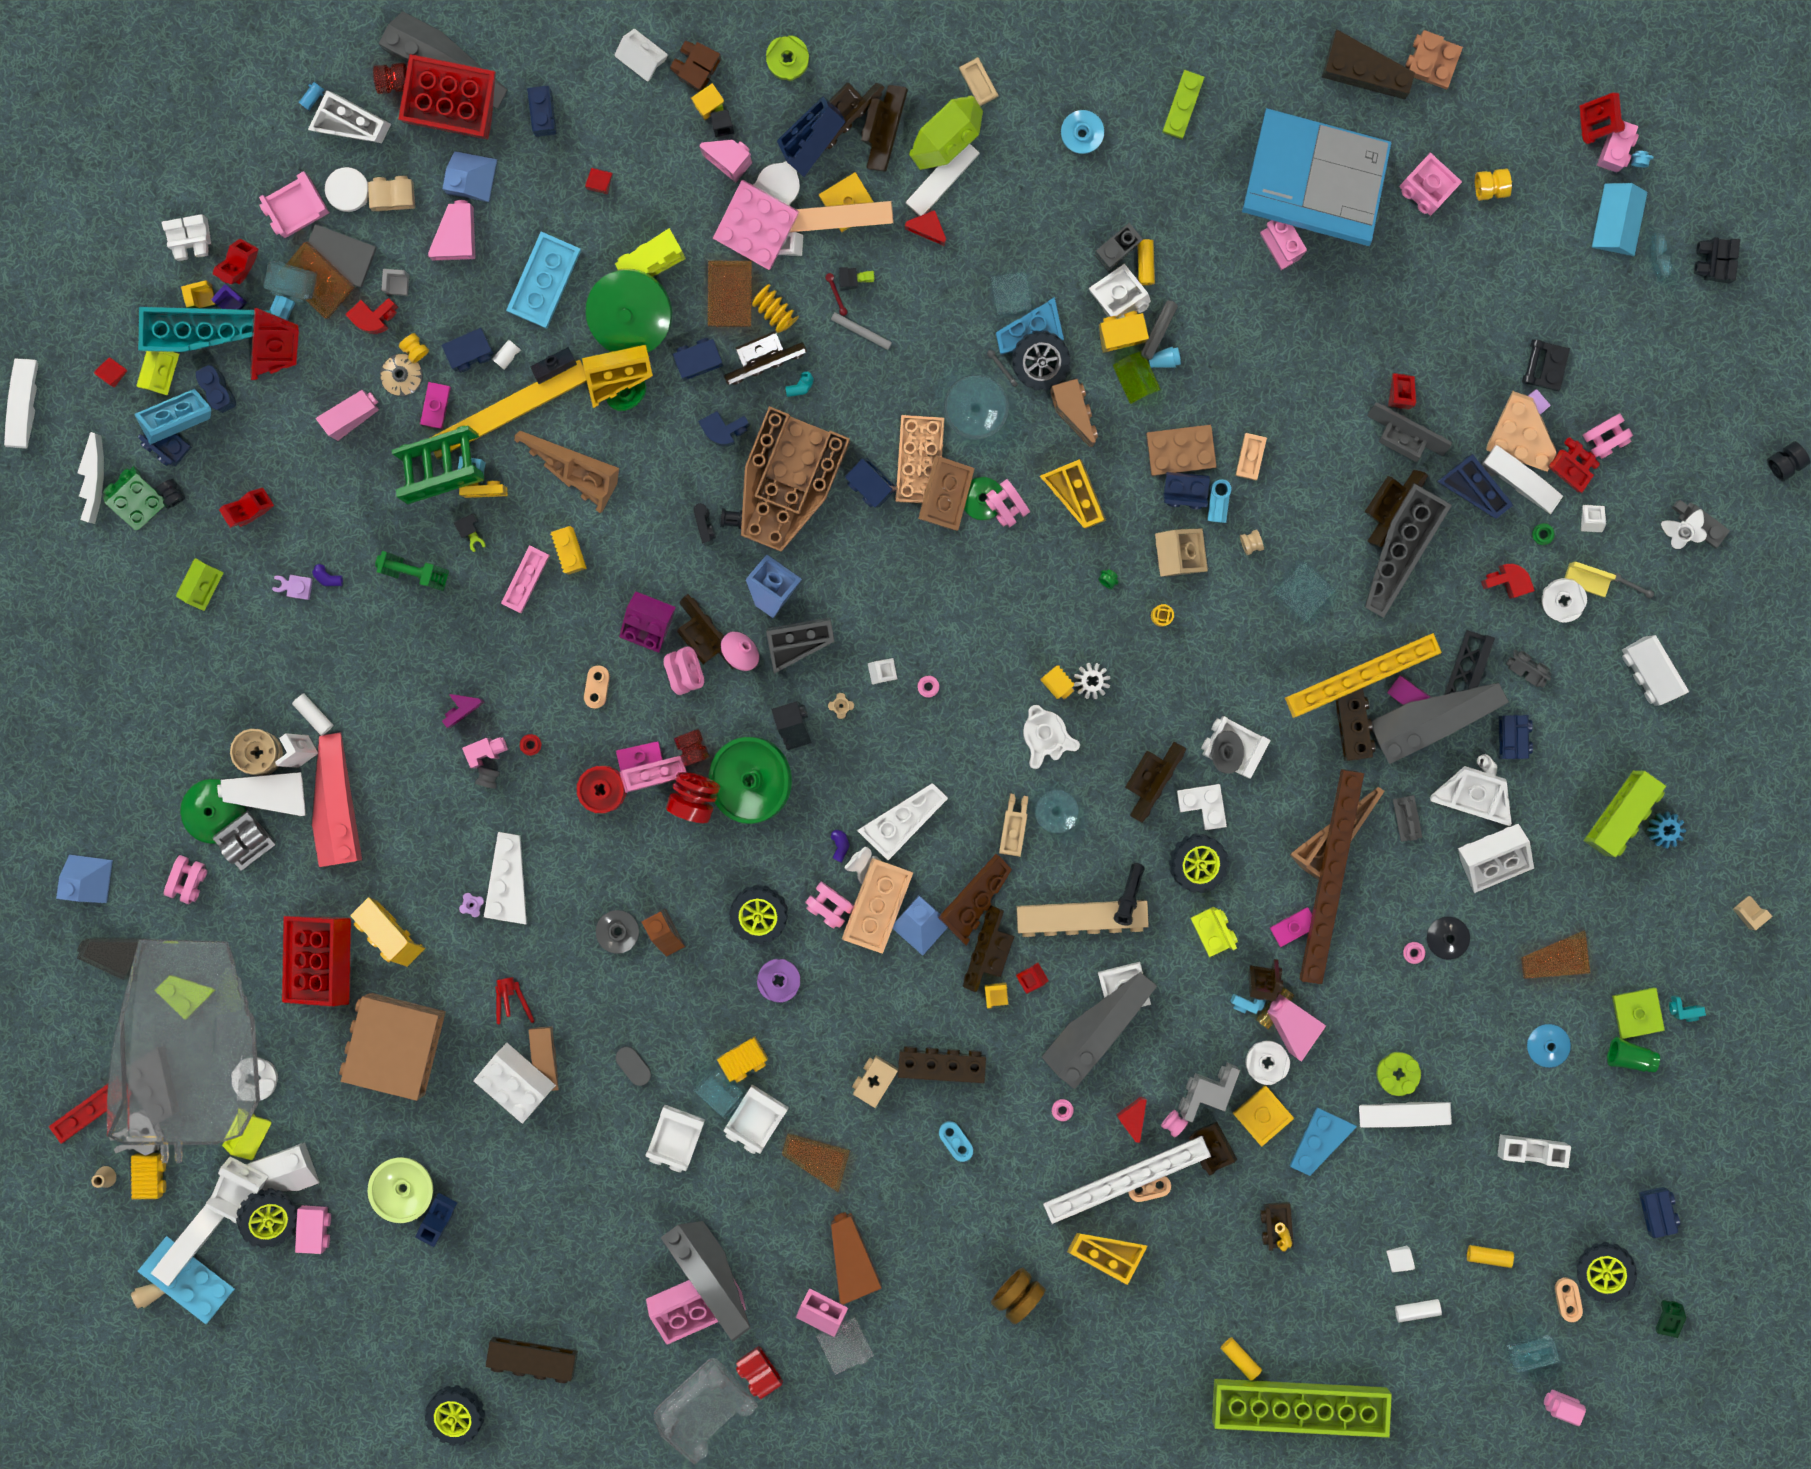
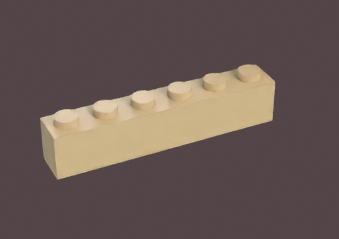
M1136 900L1137 908L1132 914L1133 922L1128 926L1120 925L1113 919L1114 914L1118 911V901L1016 906L1017 931L1022 933V937H1033L1035 932H1044V936H1055L1057 931H1066V935L1079 934L1078 930H1087V934H1098L1100 929H1109V933L1122 932V928H1130V932H1141L1143 927H1148V905L1146 900Z

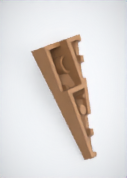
M522 431L515 434L514 441L525 443L531 448L529 453L532 456L538 454L546 461L544 466L568 487L572 485L583 493L581 495L582 499L586 501L589 498L597 505L596 511L599 513L603 512L617 485L619 468Z
M1376 788L1359 801L1351 841L1384 793V790L1381 788ZM1330 824L1290 854L1303 870L1317 880L1320 877Z

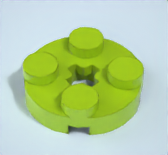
M795 36L778 37L767 48L766 62L770 72L775 77L793 81L807 70L809 54L806 45ZM789 53H791V58L793 61L787 63L783 62L784 58L782 57V55H788Z
M1393 1052L1379 1062L1376 1076L1381 1087L1386 1092L1395 1096H1404L1415 1091L1421 1079V1070L1418 1062L1410 1055L1403 1052ZM1398 1068H1402L1401 1071L1404 1073V1077H1400V1080H1396V1076L1393 1075V1072H1396Z

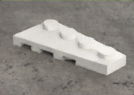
M932 783L857 831L889 860L948 797Z
M498 832L484 912L485 918L527 924L521 835Z

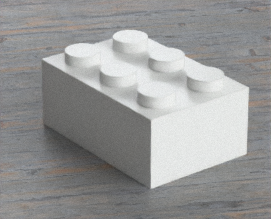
M508 1043L494 1055L474 1079L477 1085L522 1124L556 1086Z

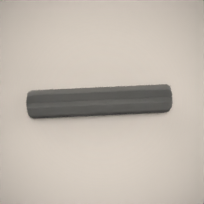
M1166 301L1149 335V339L1141 351L1143 358L1149 360L1153 358L1178 308L1175 302Z

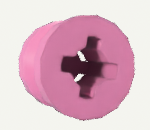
M1173 1110L1162 1122L1161 1127L1168 1129L1175 1138L1183 1131L1188 1121L1179 1117L1178 1112Z

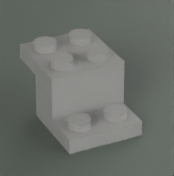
M1227 1062L1226 1066L1221 1067L1218 1074L1220 1082L1196 1073L1194 1078H1189L1186 1086L1188 1094L1186 1098L1182 1097L1178 1108L1181 1110L1180 1114L1184 1120L1193 1123L1200 1102L1223 1111L1226 1110L1240 1072L1236 1065Z

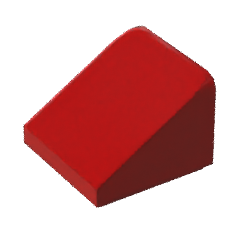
M591 168L585 185L586 189L608 194L613 173Z
M109 357L94 371V374L110 386L116 387L128 370Z
M1039 963L1016 975L1026 994L1042 987L1049 981Z

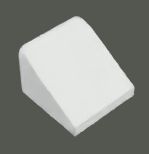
M789 232L778 255L802 256L803 234Z
M1583 505L1581 531L1603 532L1606 526L1605 507Z
M893 658L868 663L872 684L897 679Z
M1408 1246L1386 1251L1392 1272L1415 1269L1411 1250Z

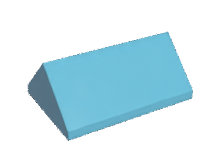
M1633 183L1604 184L1592 248L1635 256L1647 197L1645 190Z
M192 389L135 414V417L151 445L210 419L212 410L196 389Z

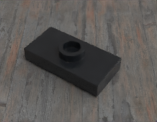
M567 347L530 367L538 384H541L576 366L577 363L571 350Z

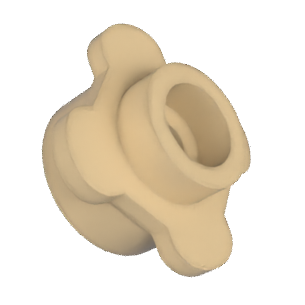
M839 693L837 698L828 704V708L833 710L839 719H843L849 710H853L854 703L848 701L845 698V694Z

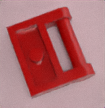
M1613 92L1579 105L1582 138L1586 144L1593 143L1597 138L1613 132L1620 133L1624 131L1625 124L1621 119L1619 93ZM1608 119L1611 120L1610 125L1593 131V125Z

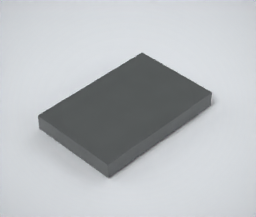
M315 224L300 265L362 288L377 247Z

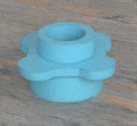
M1635 151L1630 159L1632 160L1631 165L1642 168L1648 167L1650 160L1654 156L1648 155L1646 151Z

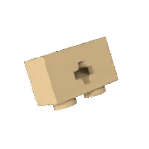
M877 1055L874 1059H868L863 1068L866 1070L862 1078L858 1076L852 1086L855 1089L853 1095L876 1108L898 1072V1068ZM878 1076L877 1081L879 1083L871 1085L869 1077Z

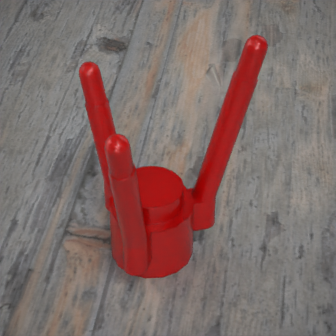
M513 977L496 980V1023L498 1025L501 1023V997L504 998L506 1016L510 1017L508 996L514 995V990L530 1022L534 1023L532 1013L520 990L519 982H514Z

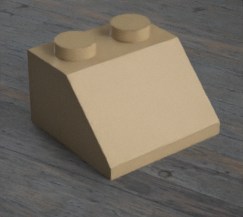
M1202 528L1171 530L1155 534L1161 577L1208 571Z

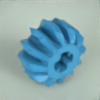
M1665 811L1663 815L1660 813L1656 814L1657 820H1649L1654 825L1647 828V831L1653 832L1649 839L1655 840L1656 846L1662 845L1663 848L1668 849L1670 845L1673 847L1677 846L1676 839L1679 841L1684 840L1680 835V832H1686V829L1680 828L1684 821H1677V814L1671 815L1670 812ZM1664 826H1668V827H1669V828H1668V829H1670L1669 834L1664 833V832H1666V831H1663Z

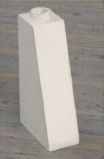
M302 772L221 780V784L217 785L218 797H222L223 802L298 816L306 815Z

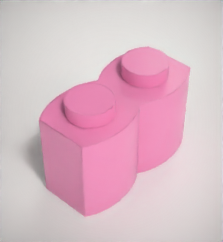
M1551 1390L1550 1393L1548 1392L1544 1398L1545 1408L1551 1412L1553 1417L1575 1426L1581 1425L1586 1408L1580 1404L1578 1399L1555 1390Z

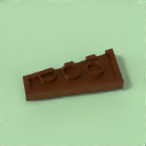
M997 854L990 859L938 917L966 946L970 941L968 937L972 930H976L980 922L978 920L984 910L987 911L989 909L994 893L999 892L1012 870Z

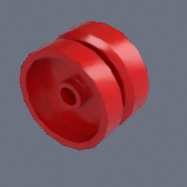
M595 766L587 769L580 776L577 783V796L580 803L587 810L594 813H608L616 810L624 802L627 795L620 772L610 766ZM602 785L605 786V787H604V790L606 791L605 793H601V792L599 791V787H600V786H602Z

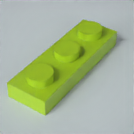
M1184 70L1162 133L1183 139L1204 76Z

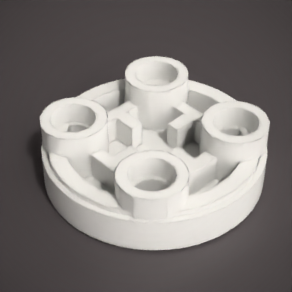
M349 167L340 168L332 172L325 184V194L330 204L336 209L344 212L356 211L367 203L369 196L368 182L356 169Z

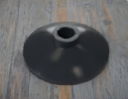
M1447 916L1437 919L1431 924L1427 932L1429 949L1434 955L1442 959L1451 960L1460 957L1465 953L1470 943V933L1467 926L1455 917ZM1448 935L1453 936V941L1450 943L1446 940Z

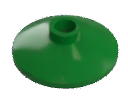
M643 381L630 389L627 387L618 392L617 396L607 398L608 405L617 411H626L635 407L645 396L646 382Z
M978 477L971 480L964 507L965 512L977 520H988L998 514L997 511H992L986 502H981L979 496L981 494L986 495L991 490L998 494L1002 491L1001 486L993 479L987 477Z

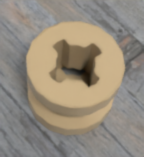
M1257 529L1249 535H1240L1246 555L1252 554L1255 550H1264L1263 542Z

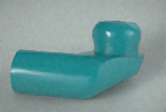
M803 372L797 385L786 386L787 397L808 393L814 381L810 372Z

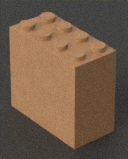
M374 993L362 996L361 999H358L355 1011L358 1012L357 1018L353 1020L350 1027V1033H353L351 1042L348 1041L345 1047L347 1058L340 1068L341 1082L416 1101L419 1100L426 1093L446 1011Z

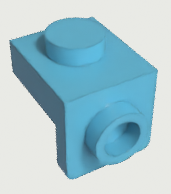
M1233 994L1230 1002L1235 1004L1234 1009L1242 1013H1246L1248 1010L1257 1014L1258 1010L1261 1011L1266 1000L1255 998L1254 1002H1251Z

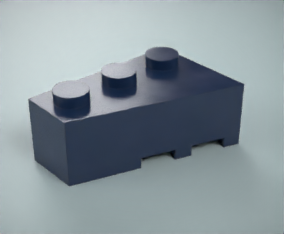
M822 96L777 140L787 163L805 177L843 126L845 120L841 112Z
M1470 454L1436 481L1495 519L1513 506L1512 502L1473 454Z

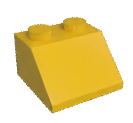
M1137 311L1125 313L1124 318L1116 319V316L1104 318L1103 323L1099 324L1103 353L1145 343L1149 336L1143 313L1137 314Z

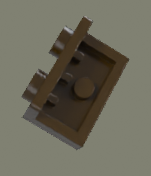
M1278 959L1273 960L1271 969L1250 965L1248 972L1250 997L1258 1000L1276 1001L1277 994L1281 993L1283 988V980H1281L1282 968H1279Z
M1217 1121L1194 1131L1189 1137L1191 1141L1203 1136L1211 1157L1200 1161L1209 1176L1213 1175L1218 1169L1237 1161V1157Z
M1290 1202L1264 1204V1210H1260L1261 1223H1265L1266 1232H1262L1263 1245H1267L1269 1251H1273V1248H1279L1277 1242L1281 1240V1237L1275 1231V1225L1283 1223L1289 1230L1292 1240L1291 1247H1294Z

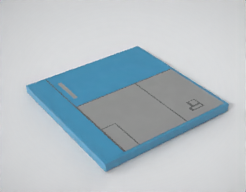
M1266 108L1242 212L1370 246L1391 142Z

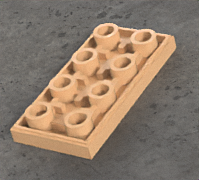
M901 415L896 502L923 503L934 457H942L944 418Z

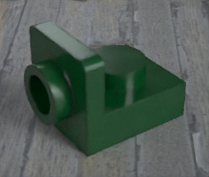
M1662 1300V1314L1657 1323L1656 1332L1657 1334L1678 1338L1687 1318L1684 1307L1675 1301Z

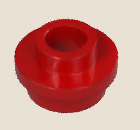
M527 734L520 741V749L526 755H536L541 750V740L534 734ZM529 741H533L535 743L533 749H529L527 747V743Z

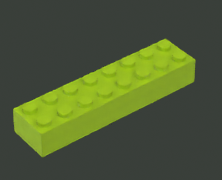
M1214 1379L1212 1423L1215 1429L1390 1437L1392 1394L1387 1387Z

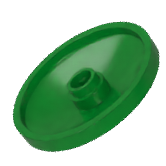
M620 269L605 275L593 286L586 302V320L594 338L608 351L614 352L646 345L647 352H650L661 344L670 330L672 306L666 290L654 277L640 270Z
M742 737L728 742L717 752L709 770V779L720 785V790L716 794V806L727 817L740 823L753 824L771 819L784 807L791 792L792 775L786 757L777 746L763 738Z

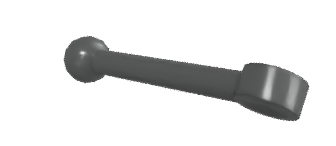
M989 350L987 356L995 361L1013 387H1016L1018 385L1017 382L995 356V351Z
M1619 573L1614 574L1616 575L1615 580H1613L1614 582L1620 581L1644 593L1647 598L1654 596L1652 590H1645L1621 578Z

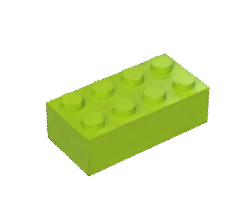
M1633 770L1583 841L1604 856L1615 858L1617 855L1620 856L1627 847L1625 844L1628 839L1633 838L1639 831L1638 825L1642 820H1646L1650 816L1653 804L1659 802L1664 796L1665 792L1663 790L1666 785L1646 771Z

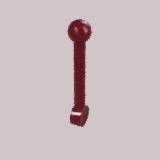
M828 273L825 277L826 281L831 285L840 308V315L845 316L848 311L842 304L833 281V274Z

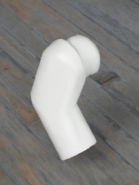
M1486 754L1480 755L1477 758V764L1485 773L1496 776L1497 764L1490 756Z

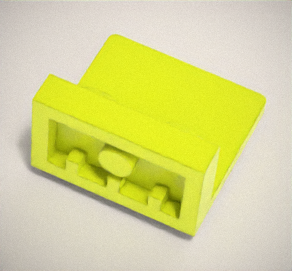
M1212 907L1190 918L1209 957L1228 948L1232 950L1237 949L1235 943L1238 940L1233 930L1231 931L1227 928L1226 923H1228V919L1221 909L1218 910Z

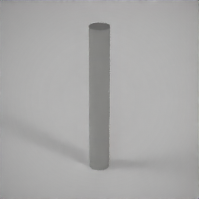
M834 312L831 318L832 321L889 350L892 342Z

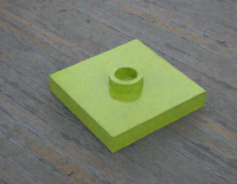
M1657 988L1612 996L1621 1039L1665 1031Z

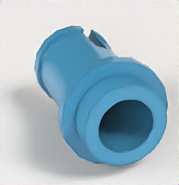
M315 82L312 85H308L310 88L298 102L309 111L318 98L324 95L322 94L324 89Z

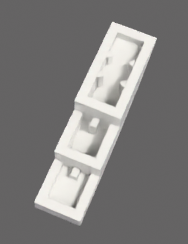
M14 360L7 402L5 447H28L35 415L33 404L37 389L35 379L38 362L36 360Z
M91 432L78 474L85 475L79 497L87 499L80 520L95 524L101 503L104 481V455L101 435Z
M1497 445L1494 446L1483 462V465L1500 475L1499 478L1514 487L1518 493L1549 514L1553 512L1563 497L1535 472Z
M1407 1102L1359 1106L1360 1127H1414L1452 1124L1451 1102Z
M204 1206L151 1274L167 1286H170L181 1270L186 1267L195 1253L207 1241L224 1216Z

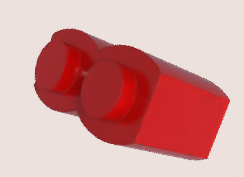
M760 1346L737 1360L736 1364L738 1367H736V1371L742 1379H747L750 1384L748 1388L754 1397L758 1396L761 1400L782 1385L783 1380Z

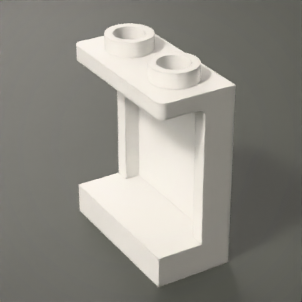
M1222 716L1221 719L1217 718L1211 728L1214 731L1211 738L1207 737L1201 747L1204 750L1202 755L1212 759L1211 748L1216 736L1223 731H1233L1238 734L1244 746L1242 764L1235 772L1251 779L1271 740L1244 728L1225 716Z
M751 1085L726 1125L724 1132L727 1134L725 1136L733 1142L740 1141L745 1144L744 1148L753 1154L756 1152L760 1154L789 1107L756 1086Z
M664 1105L646 1157L654 1164L661 1165V1163L670 1165L669 1168L676 1172L686 1171L705 1119Z
M229 1157L219 1170L218 1174L220 1177L205 1207L236 1223V1218L238 1217L236 1213L238 1208H241V1202L248 1199V1195L251 1193L257 1194L260 1189H263L268 1176Z

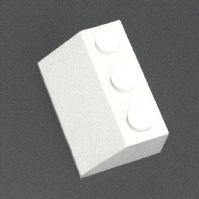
M1656 635L1643 637L1622 649L1624 662L1634 670L1635 674H1633V677L1639 685L1644 687L1646 691L1644 695L1650 704L1653 703L1654 706H1659L1689 692Z
M1519 824L1507 827L1502 831L1458 848L1461 863L1474 893L1534 869L1530 841Z

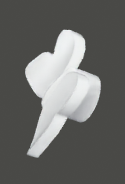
M1701 509L1692 513L1685 522L1682 521L1680 523L1666 520L1661 523L1665 533L1672 537L1671 545L1675 549L1683 548L1690 540L1697 543L1702 542L1707 536L1706 531L1701 528L1704 524V514Z
M864 847L861 851L856 852L844 867L847 871H856L861 884L864 881L872 858L881 861L877 856L871 857L872 853L868 847Z

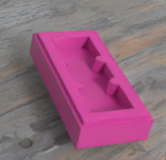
M428 382L420 425L443 429L450 386Z
M659 741L616 751L620 771L663 760Z
M1308 907L1270 927L1280 947L1309 932L1312 914Z

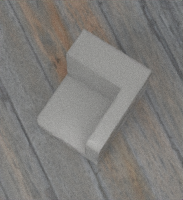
M383 269L382 291L386 295L408 296L409 274L405 270Z

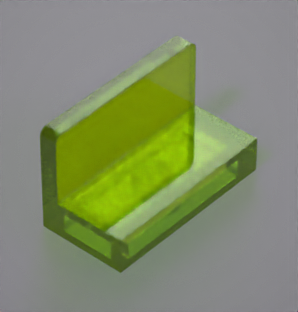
M1141 351L1113 364V368L1130 404L1161 390L1147 359L1141 356Z

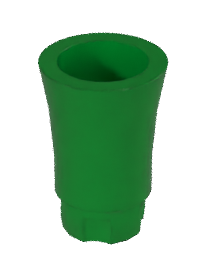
M1615 1037L1610 1043L1607 1063L1611 1067H1623L1642 1072H1656L1659 1067L1660 1054L1629 1043L1619 1037Z

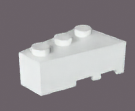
M326 91L308 130L382 143L391 124L345 98Z

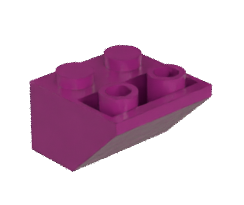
M635 591L626 608L619 637L659 653L671 625L676 607Z

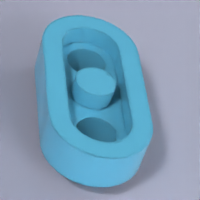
M953 1121L944 1122L939 1129L940 1139L957 1161L965 1162L969 1160L973 1155L972 1144L957 1123ZM951 1128L954 1130V1134L948 1136L946 1130ZM964 1146L966 1147V1152L960 1153L958 1148Z

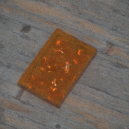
M309 242L302 244L279 273L325 319L331 317L355 288Z
M708 261V327H751L752 261Z

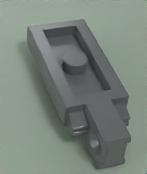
M1681 500L1676 501L1672 506V509L1680 514L1678 519L1681 522H1685L1692 513L1701 509L1691 502L1687 505ZM1703 511L1704 524L1701 528L1707 533L1704 541L1712 547L1718 548L1730 530Z

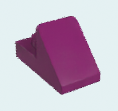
M449 694L459 708L456 709L454 707L449 710L442 722L446 728H451L485 702L480 698Z

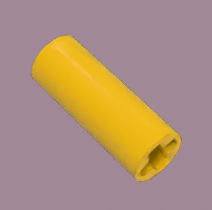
M1145 239L1137 245L1138 281L1141 285H1154V241Z
M1469 1245L1467 1261L1512 1268L1514 1253L1512 1251Z
M1232 1337L1222 1344L1220 1349L1250 1381L1261 1373L1262 1369Z

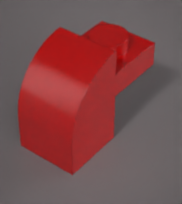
M238 239L229 246L226 259L214 267L213 275L225 283L232 285L236 282L240 285L251 270L259 249L242 239Z
M388 298L373 312L365 302L360 300L345 315L362 331L369 334H379L389 329L383 321L392 319L397 313L395 310L399 307Z
M262 487L247 492L238 501L223 505L219 511L230 528L237 525L242 527L265 514L274 504Z
M1516 564L1499 566L1501 575L1496 571L1487 574V579L1481 581L1483 589L1504 583L1509 599L1535 591L1528 572Z

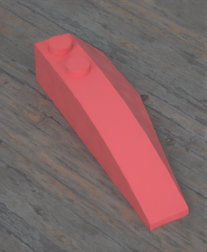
M341 733L319 736L312 819L319 867L362 860Z

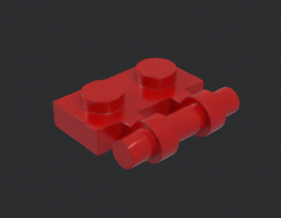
M1569 437L1564 442L1569 447V451L1560 450L1548 468L1575 491L1582 493L1594 476L1589 471V468H1598L1600 462L1596 460L1593 453L1583 449V445L1579 441H1574ZM1577 456L1582 459L1581 464L1576 460Z

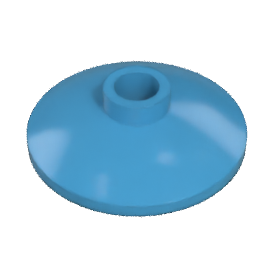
M1552 1024L1537 1027L1530 1034L1527 1042V1050L1531 1059L1536 1064L1549 1068L1562 1064L1567 1059L1571 1048L1567 1033L1562 1028ZM1549 1043L1554 1044V1048L1551 1051L1547 1049Z

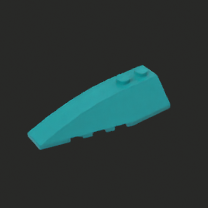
M139 307L138 351L187 352L253 337L254 310Z

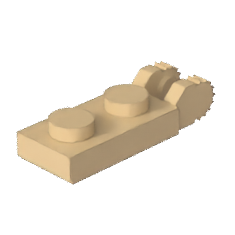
M1010 794L1008 810L1005 812L999 853L1021 857L1027 820L1028 796H1023L1021 813L1013 812L1016 798L1015 794Z

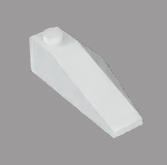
M305 1142L246 1164L268 1176L263 1188L264 1191L268 1190V1188H272L274 1191H299L320 1183Z

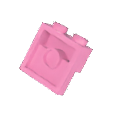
M1429 153L1399 187L1402 189V194L1405 198H1412L1418 204L1420 212L1428 213L1431 216L1462 181L1432 153Z

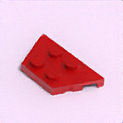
M254 308L251 380L258 379V375L269 371L272 374L282 368L296 365L299 336L297 324L261 309Z

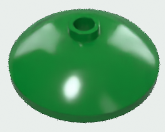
M208 779L196 783L186 792L181 803L180 814L185 829L192 837L204 843L215 844L213 836L246 812L244 805L223 802V798L218 797L217 785L221 784L219 779ZM207 808L212 809V814L210 816L206 814Z

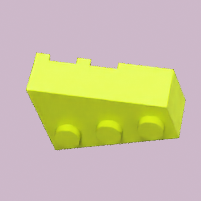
M669 228L649 242L639 246L632 253L619 257L615 265L618 270L635 269L654 277L686 258Z

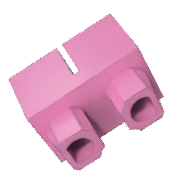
M499 737L495 740L485 738L462 749L470 768H478L484 765L481 759L487 756L499 759L498 754L507 751L508 747L504 738Z

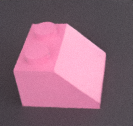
M734 140L704 142L699 146L702 155L735 183L752 164L751 154L748 152L749 148L742 142L737 144Z

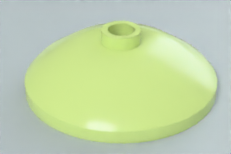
M397 1157L383 1162L374 1170L368 1183V1198L372 1208L379 1216L394 1223H406L417 1219L427 1210L433 1197V1182L430 1174L424 1166L410 1158ZM401 1184H405L407 1186L406 1191H402L400 1189Z

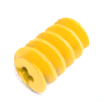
M768 284L755 296L752 306H760L758 309L759 314L765 313L764 319H771L770 326L777 325L775 331L780 333L792 326L799 316L791 317L794 312L793 309L786 312L788 303L780 305L782 297L775 299L774 296L777 291L774 290L769 293L768 290L771 285Z

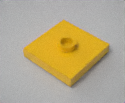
M856 172L819 194L825 207L873 202ZM850 227L839 228V230L842 233Z
M1266 1085L1233 1112L1235 1117L1261 1147L1294 1119Z

